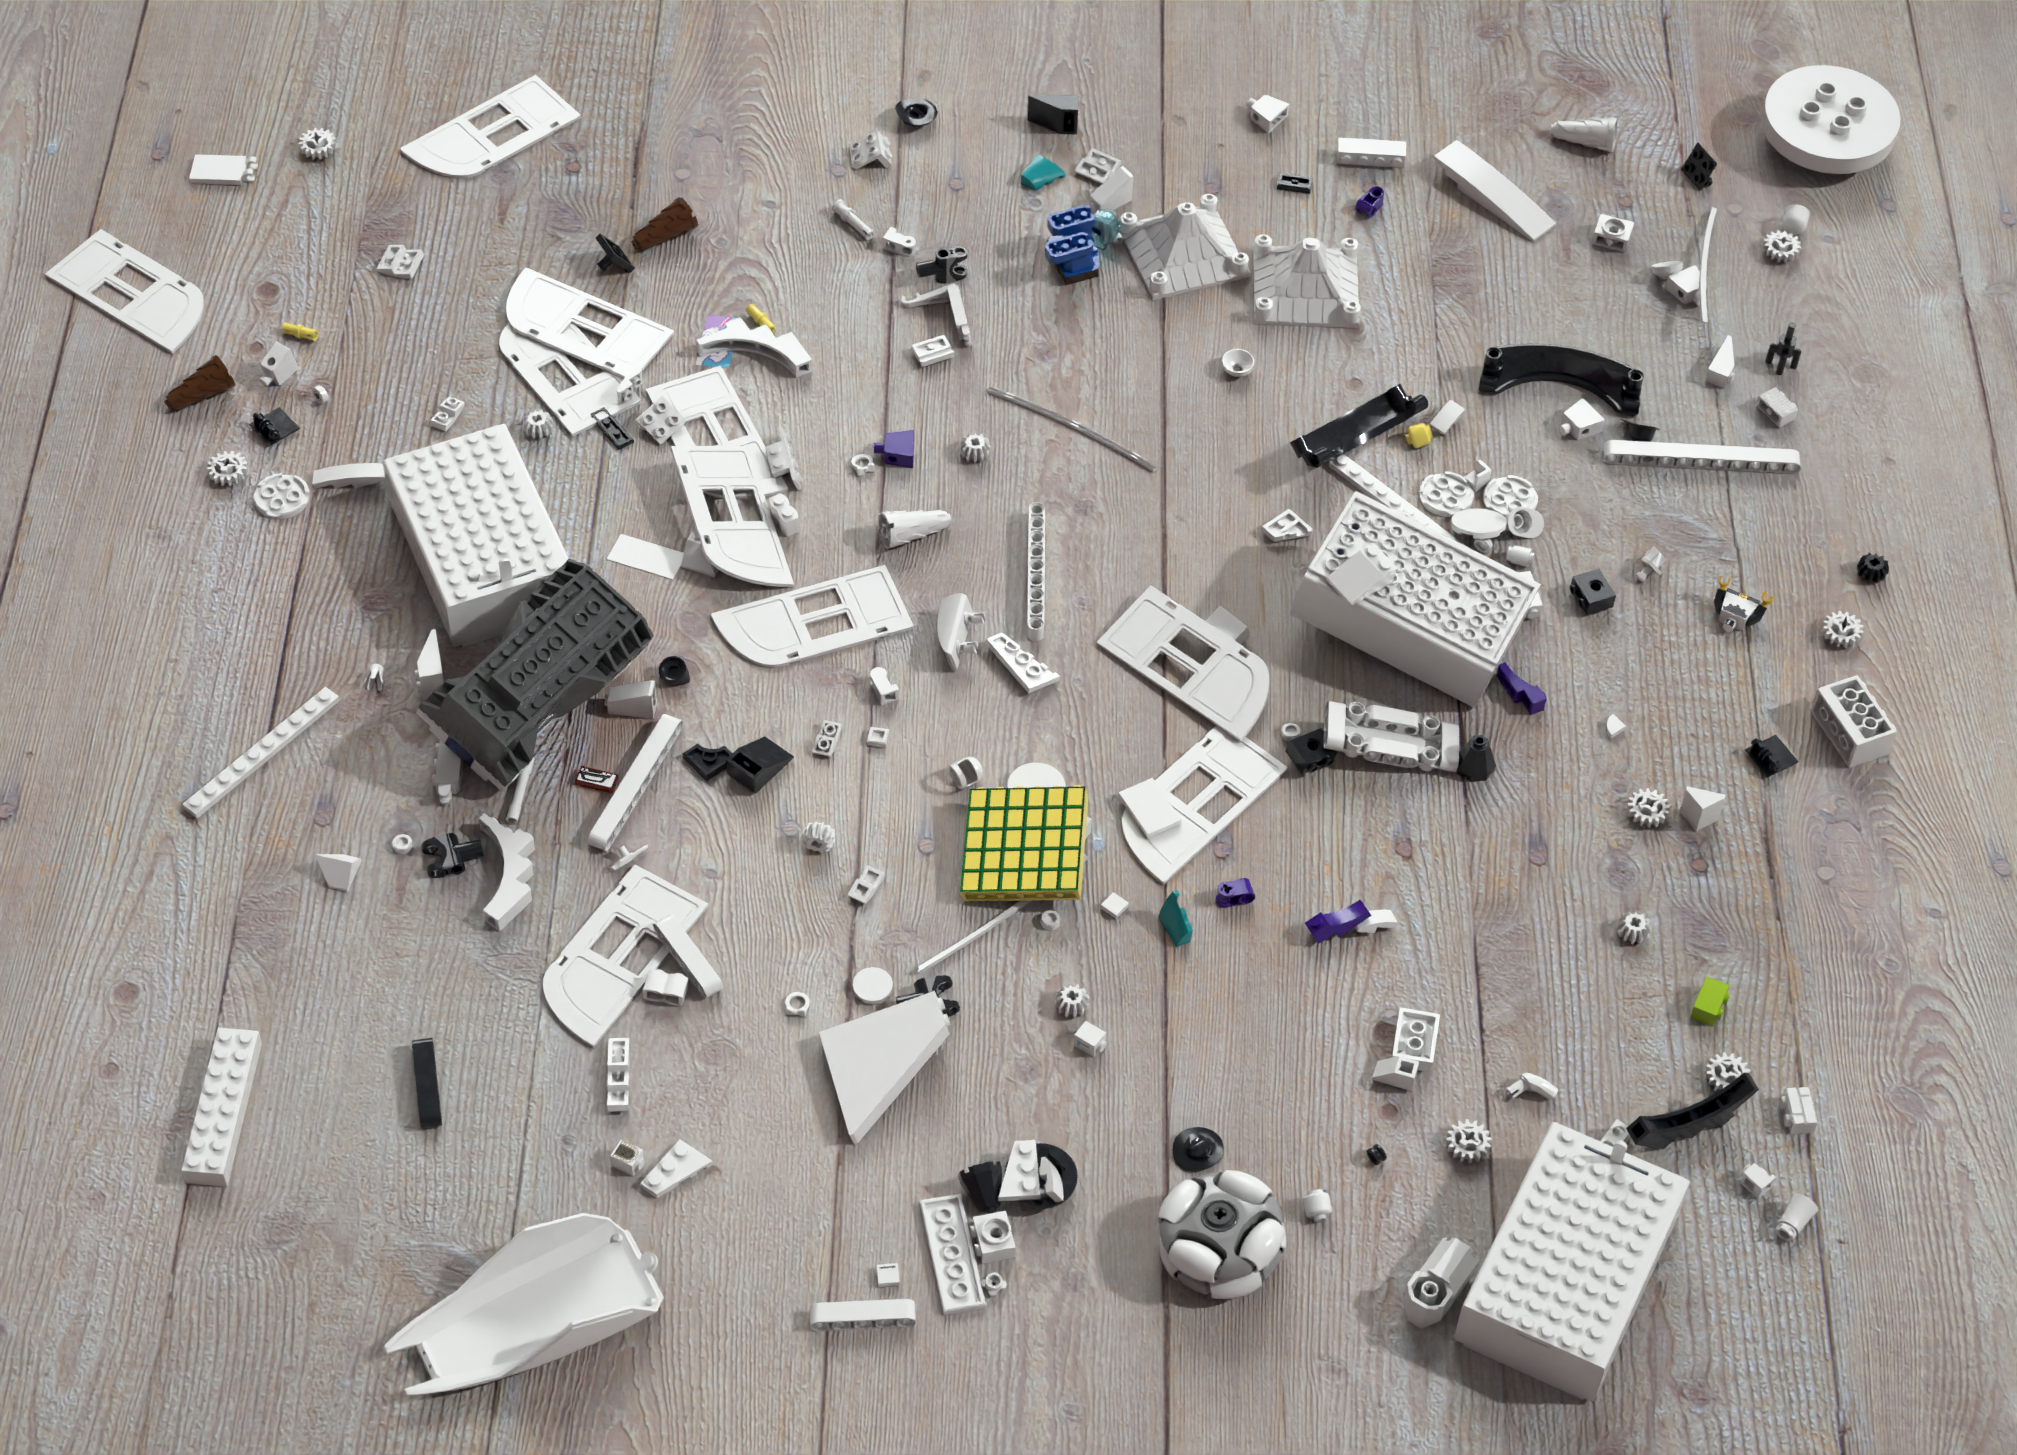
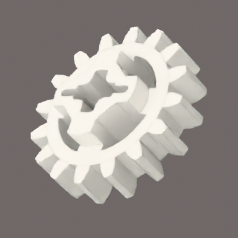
M314 128L312 132L307 130L308 134L303 133V138H299V148L301 153L305 154L307 158L312 156V159H315V157L321 159L322 156L327 158L328 153L333 154V150H336L337 144L334 134L330 133L329 130L324 132L323 128L319 131Z
M1777 230V234L1771 232L1770 235H1766L1763 251L1766 252V256H1772L1771 260L1776 258L1778 262L1783 260L1787 263L1788 259L1793 261L1794 258H1798L1801 242L1797 241L1798 237H1792L1793 233L1788 235L1786 231L1781 233Z
M224 451L223 455L217 453V458L211 457L212 462H208L207 471L210 479L214 480L215 484L221 482V486H224L225 483L231 486L232 482L238 484V479L244 480V475L248 474V465L245 457H241L240 453L235 455L234 451H231L230 454Z
M1838 611L1837 615L1832 612L1831 616L1827 615L1823 622L1822 634H1826L1825 639L1831 640L1830 644L1837 643V647L1840 644L1844 648H1847L1848 644L1853 647L1855 642L1859 643L1864 632L1862 631L1864 626L1860 625L1861 620H1855L1856 615L1848 616V612L1842 614L1841 611Z
M1649 788L1646 789V792L1639 789L1638 794L1633 792L1632 797H1629L1627 806L1628 816H1634L1633 822L1640 821V826H1643L1645 823L1648 828H1650L1651 824L1658 827L1659 822L1663 824L1665 819L1668 818L1670 805L1667 804L1669 800L1663 799V793L1657 795V790H1654L1652 793Z
M1724 1052L1722 1057L1716 1054L1714 1059L1710 1058L1705 1069V1079H1709L1708 1085H1715L1714 1091H1717L1732 1083L1744 1072L1750 1074L1751 1070L1746 1069L1747 1062H1740L1742 1057L1735 1059L1733 1053L1728 1057Z
M1466 1119L1465 1124L1458 1121L1457 1126L1451 1125L1450 1131L1447 1132L1446 1145L1449 1146L1448 1152L1454 1151L1453 1158L1460 1156V1162H1463L1464 1159H1468L1469 1163L1472 1162V1159L1479 1162L1480 1157L1485 1158L1491 1148L1492 1138L1488 1137L1489 1130L1483 1131L1484 1125L1477 1126V1121H1474L1473 1124H1470L1468 1119Z

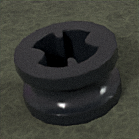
M1378 1144L1373 1145L1372 1148L1367 1150L1368 1158L1375 1165H1379L1381 1161L1387 1159L1385 1151Z

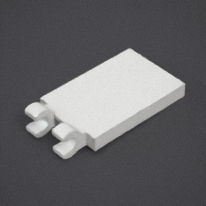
M195 155L189 177L190 184L241 185L242 182L253 183L255 180L253 172L258 168V164H256L257 158L249 157L246 159V156Z

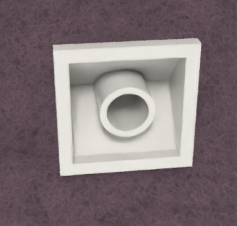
M1687 786L1680 813L1693 829L1698 831L1718 821L1725 795Z

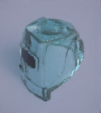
M1099 209L1094 214L1096 215V222L1092 227L1091 235L1094 238L1093 243L1101 250H1106L1107 246L1116 238L1122 226L1120 225V219L1114 211Z

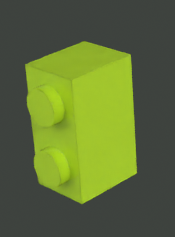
M1707 976L1693 1006L1690 1018L1710 1026L1714 1025L1716 1019L1720 1021L1724 1011L1721 1008L1722 1004L1727 1005L1731 995L1727 993L1730 985Z

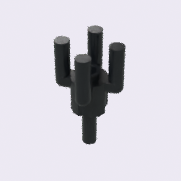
M1789 323L1787 332L1780 336L1778 344L1772 343L1769 346L1765 362L1771 364L1774 354L1777 353L1780 357L1776 370L1777 375L1783 374L1787 358L1792 357L1791 369H1796L1798 366L1801 350L1795 348L1797 340L1793 336L1796 327L1795 323Z

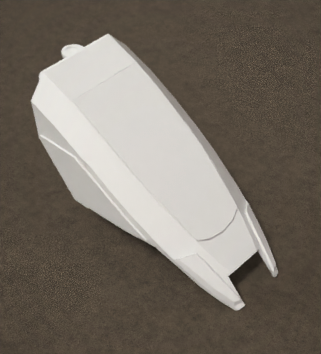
M581 1213L524 1228L484 1263L457 1291L413 1319L385 1344L386 1353L390 1354L414 1346L417 1348L431 1380L404 1389L406 1395L439 1393L468 1388L541 1366L599 1342L656 1313L661 1301L664 1299L651 1274L657 1268V1256L651 1252L641 1255L631 1233L628 1230H623L609 1217Z

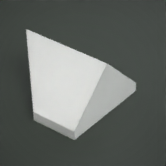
M314 854L329 888L348 892L362 859L344 854Z

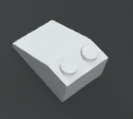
M1373 542L1356 552L1332 572L1326 580L1351 606L1392 583L1398 568Z
M436 629L431 630L417 661L418 670H415L418 693H422L423 700H427L444 683Z

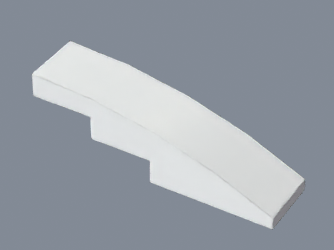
M346 464L314 470L312 485L317 489L332 484L337 489L352 484L356 489L385 481L383 464Z
M611 1038L608 1043L607 1109L608 1112L629 1111V1038Z

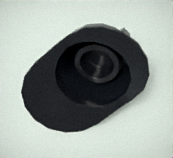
M1621 419L1629 423L1632 441L1650 442L1656 430H1660L1656 427L1639 425Z

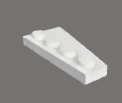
M1000 633L987 638L986 645L1028 694L1059 681L1060 675L1056 672H1050L1048 666L1044 663L1039 664L1033 659V655L1029 652H1023L1020 646L1005 634Z

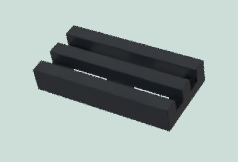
M1279 173L1277 189L1310 194L1313 178Z

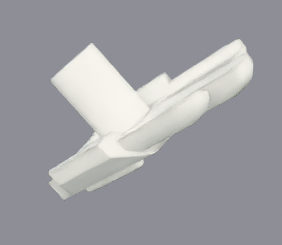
M648 845L630 854L625 846L617 849L622 859L613 864L610 868L613 872L632 861L633 858L645 851Z

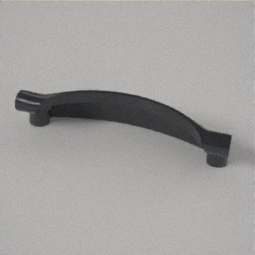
M1513 344L1490 347L1486 350L1478 390L1502 393L1511 387L1528 382H1563L1592 392L1603 399L1616 412L1638 415L1644 374L1642 371L1618 360L1585 349L1556 344Z
M1400 383L1380 396L1309 434L1291 441L1290 444L1297 457H1303L1307 466L1318 468L1427 409L1429 405L1428 400L1421 394L1414 398L1411 395L1407 396Z

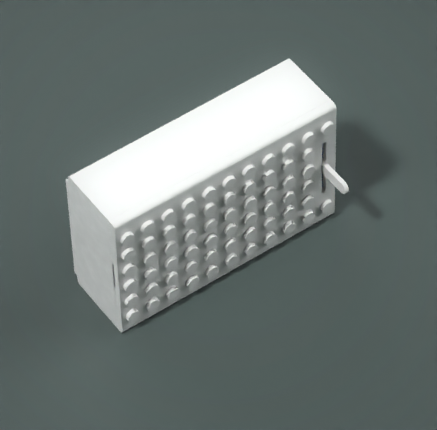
M500 424L382 461L389 501L454 647L460 645L465 647L503 635L519 604L569 559L506 424Z
M1355 491L1304 575L1290 614L1476 708L1524 621L1541 584ZM1374 542L1398 570L1392 583L1350 606L1327 582L1326 578L1356 552Z
M1551 1122L1464 1301L1454 1339L1473 1351L1579 1399H1587L1594 1402L1678 1218L1690 1181L1626 1153L1628 1146L1623 1141H1616L1614 1147L1559 1123Z

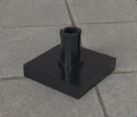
M601 233L595 237L606 253L597 263L601 270L605 272L613 262L630 273L635 269L619 245Z

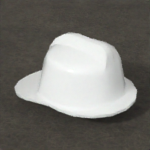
M1515 507L1505 517L1508 531L1516 536L1535 538L1540 535L1544 528L1542 515L1534 509Z

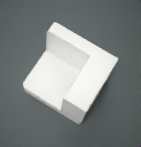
M1478 460L1475 470L1464 476V478L1469 481L1473 491L1477 492L1489 483L1492 470L1484 462Z

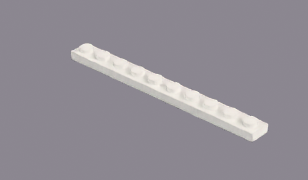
M1343 454L1329 462L1331 469L1371 499L1399 513L1408 511L1415 521L1466 546Z
M324 687L185 801L183 808L196 819L199 818L340 701L339 696L327 687Z

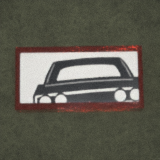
M581 766L575 779V785L613 793L619 778L618 774Z

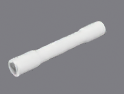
M534 757L529 766L519 775L513 800L506 817V821L510 824H517L528 778L535 760Z

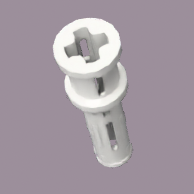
M842 199L837 200L833 204L832 211L841 216L842 221L850 223L866 240L872 238L870 233L874 236L875 232L855 215L854 210L848 208Z

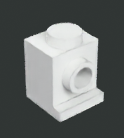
M1755 1163L1753 1165L1748 1164L1741 1171L1740 1184L1759 1199L1773 1187L1776 1177L1774 1175L1769 1176L1763 1168Z

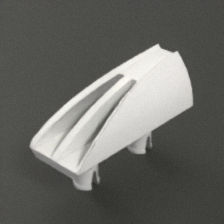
M963 593L953 594L941 600L937 621L938 638L947 661L954 672L958 669L963 652L977 653V641L965 642L970 624H985L984 620H986L985 612L973 613L967 595Z

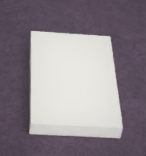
M1153 778L1119 792V798L1147 838L1175 827L1182 822V819Z

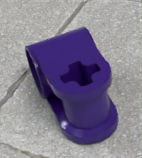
M1379 186L1370 188L1357 201L1355 210L1365 213L1368 218H1372L1383 206L1384 189Z
M1241 878L1220 883L1215 899L1218 906L1227 908L1251 903L1255 900V893L1249 879Z

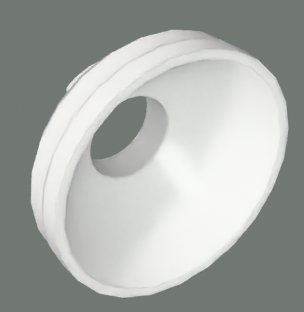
M1668 261L1654 264L1651 266L1652 272L1660 277V279H1668V276L1682 271L1683 261Z
M1232 349L1223 355L1222 367L1228 374L1234 377L1245 376L1252 371L1254 358L1243 349ZM1238 366L1242 370L1234 371L1232 368Z

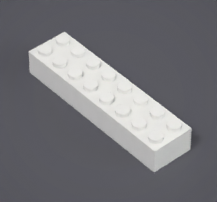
M229 1028L217 1029L182 1167V1174L187 1184L228 1186L262 1047L259 1031Z

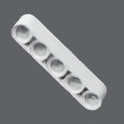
M672 914L653 924L657 936L703 998H707L723 989L719 976Z
M911 1299L823 1302L812 1304L809 1308L810 1328L815 1331L910 1327L916 1323L915 1302Z

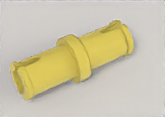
M750 304L746 308V313L754 319L756 325H767L772 333L775 331V325L754 304Z
M287 322L283 323L281 330L284 334L313 341L317 340L319 333L316 329L306 328L301 324L293 325Z

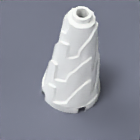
M1617 118L1558 121L1551 125L1550 134H1553V137L1566 140L1567 142L1613 152L1616 142L1615 135H1617Z
M942 510L884 511L879 513L878 531L883 533V536L880 537L882 544L885 548L890 549L909 543L911 540L940 532L948 528L952 520L950 514Z

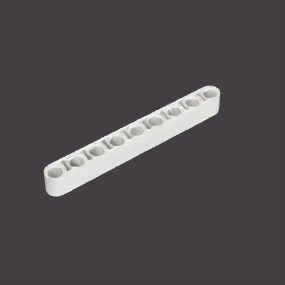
M1033 502L1029 505L1027 637L1032 641H1040L1044 636L1045 506L1040 502Z
M667 714L662 715L591 830L588 837V845L604 851L609 850L680 734L683 720Z

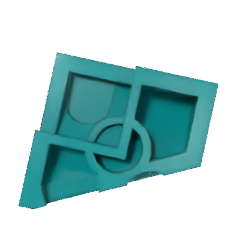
M1037 155L1021 174V185L1036 191L1044 185L1052 184L1053 180L1058 177L1064 178L1066 172L1047 158Z
M1178 890L1172 891L1158 916L1176 947L1190 943L1193 933L1185 908H1180L1177 900L1180 895Z

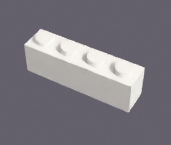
M1338 138L1337 164L1404 168L1406 142Z

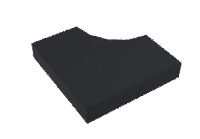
M699 744L682 753L683 758L706 781L726 769V759L732 754L726 746L708 749Z

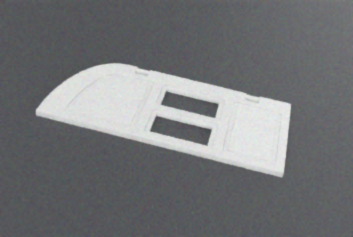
M534 75L400 148V152L417 165L433 173L452 178H470L485 172L486 169L503 162L552 135L555 131L581 119V115L539 77ZM499 104L510 113L480 131L469 122ZM517 120L527 129L526 132L498 147L486 138Z
M102 229L45 273L48 279L171 354L193 333L204 310L203 295L197 286L185 281L179 275L129 245L120 242ZM128 264L156 282L144 292H140L114 275ZM104 283H107L132 298L133 301L119 311L92 293Z
M525 268L516 279L507 299V319L512 329L516 332L600 369H605L623 379L637 367L643 371L674 335V330L528 268ZM590 304L622 319L612 330L581 317L579 314ZM573 323L606 338L594 349L562 335V333Z
M509 322L503 329L499 340L502 355L512 364L513 368L548 409L559 419L560 423L572 437L596 426L597 421L591 417V413L603 407L614 417L641 403V399L634 392V396L621 405L618 404L617 389L623 381L622 377L602 369L603 372L586 380L566 357L568 354L542 344L531 337L519 334L512 329ZM573 323L562 333V335L596 349ZM516 357L518 361L515 362L512 358ZM556 361L576 385L558 393L538 369ZM562 411L565 416L562 417L559 412ZM604 411L595 414L601 422L605 418L609 419V416Z
M721 366L646 389L652 404L663 396L687 422L703 417L718 444L715 446H748L765 497L788 491L782 476L774 478L772 475L765 445ZM733 408L748 435L728 441L714 413ZM685 425L670 436L674 446H695ZM702 490L708 495L724 499L722 490ZM733 490L737 500L755 498L752 490Z
M671 446L670 451L679 473V479L705 558L718 570L743 581L766 586L793 587L794 583L748 446ZM702 490H722L731 521L712 522ZM733 490L753 491L762 521H743ZM704 538L708 539L709 544H706Z
M885 565L711 613L714 625L730 647L748 661L769 668L786 666L796 661L807 660L874 641L884 636H891L914 629V625ZM835 589L842 603L801 615L794 600ZM847 614L853 627L852 629L814 640L811 639L805 625ZM885 629L887 630V631H885V632H881V633H878V634H877L878 631L885 630ZM798 655L797 657L788 659V657Z
M1151 585L1097 641L1098 646L1240 742L1255 725L1265 706L1270 684L1268 669L1264 661ZM1170 604L1173 607H1175V609L1172 610L1167 605ZM1182 629L1216 650L1203 665L1170 644ZM1160 652L1194 673L1181 689L1148 667ZM1240 652H1243V653L1246 654L1248 657L1245 658V657H1243L1242 655H1240L1239 653H1240Z
M1216 725L1200 742H1197L1155 780L1182 819L1181 824L1147 838L1128 809L1125 808L1122 817V830L1126 843L1139 863L1164 885L1288 771V767L1247 737L1240 742ZM1207 741L1210 742L1206 747L1202 746ZM1199 767L1215 778V780L1186 805L1171 794V792ZM1226 786L1242 799L1215 824H1212L1197 812Z
M634 864L619 882L616 889L609 894L560 953L561 955L545 972L543 978L544 995L555 1017L577 1038L594 1048L644 987L648 971L658 969L670 955V952L663 945L639 976L619 965L645 934L661 941L653 928L654 923L672 914L687 933L708 908V903ZM622 888L625 889L620 896L617 895ZM617 917L635 928L608 960L590 950V948ZM564 958L567 959L562 966L559 965Z

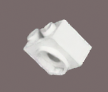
M1601 214L1594 232L1592 245L1625 253L1632 235L1634 222Z
M1006 1211L973 1217V1225L969 1226L971 1238L976 1239L977 1244H974L977 1257L980 1256L982 1264L1015 1258L1016 1247Z

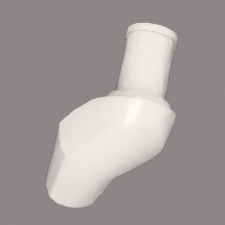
M1530 1073L1521 1074L1518 1081L1505 1088L1506 1092L1509 1091L1507 1095L1511 1099H1514L1525 1090L1537 1092L1547 1099H1553L1558 1092V1088L1550 1082Z

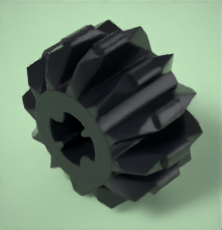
M1871 553L1863 555L1857 564L1858 576H1862V580H1868L1869 583L1874 581L1877 584L1879 581H1883L1889 572L1888 561L1884 560V556H1877V553L1874 555Z

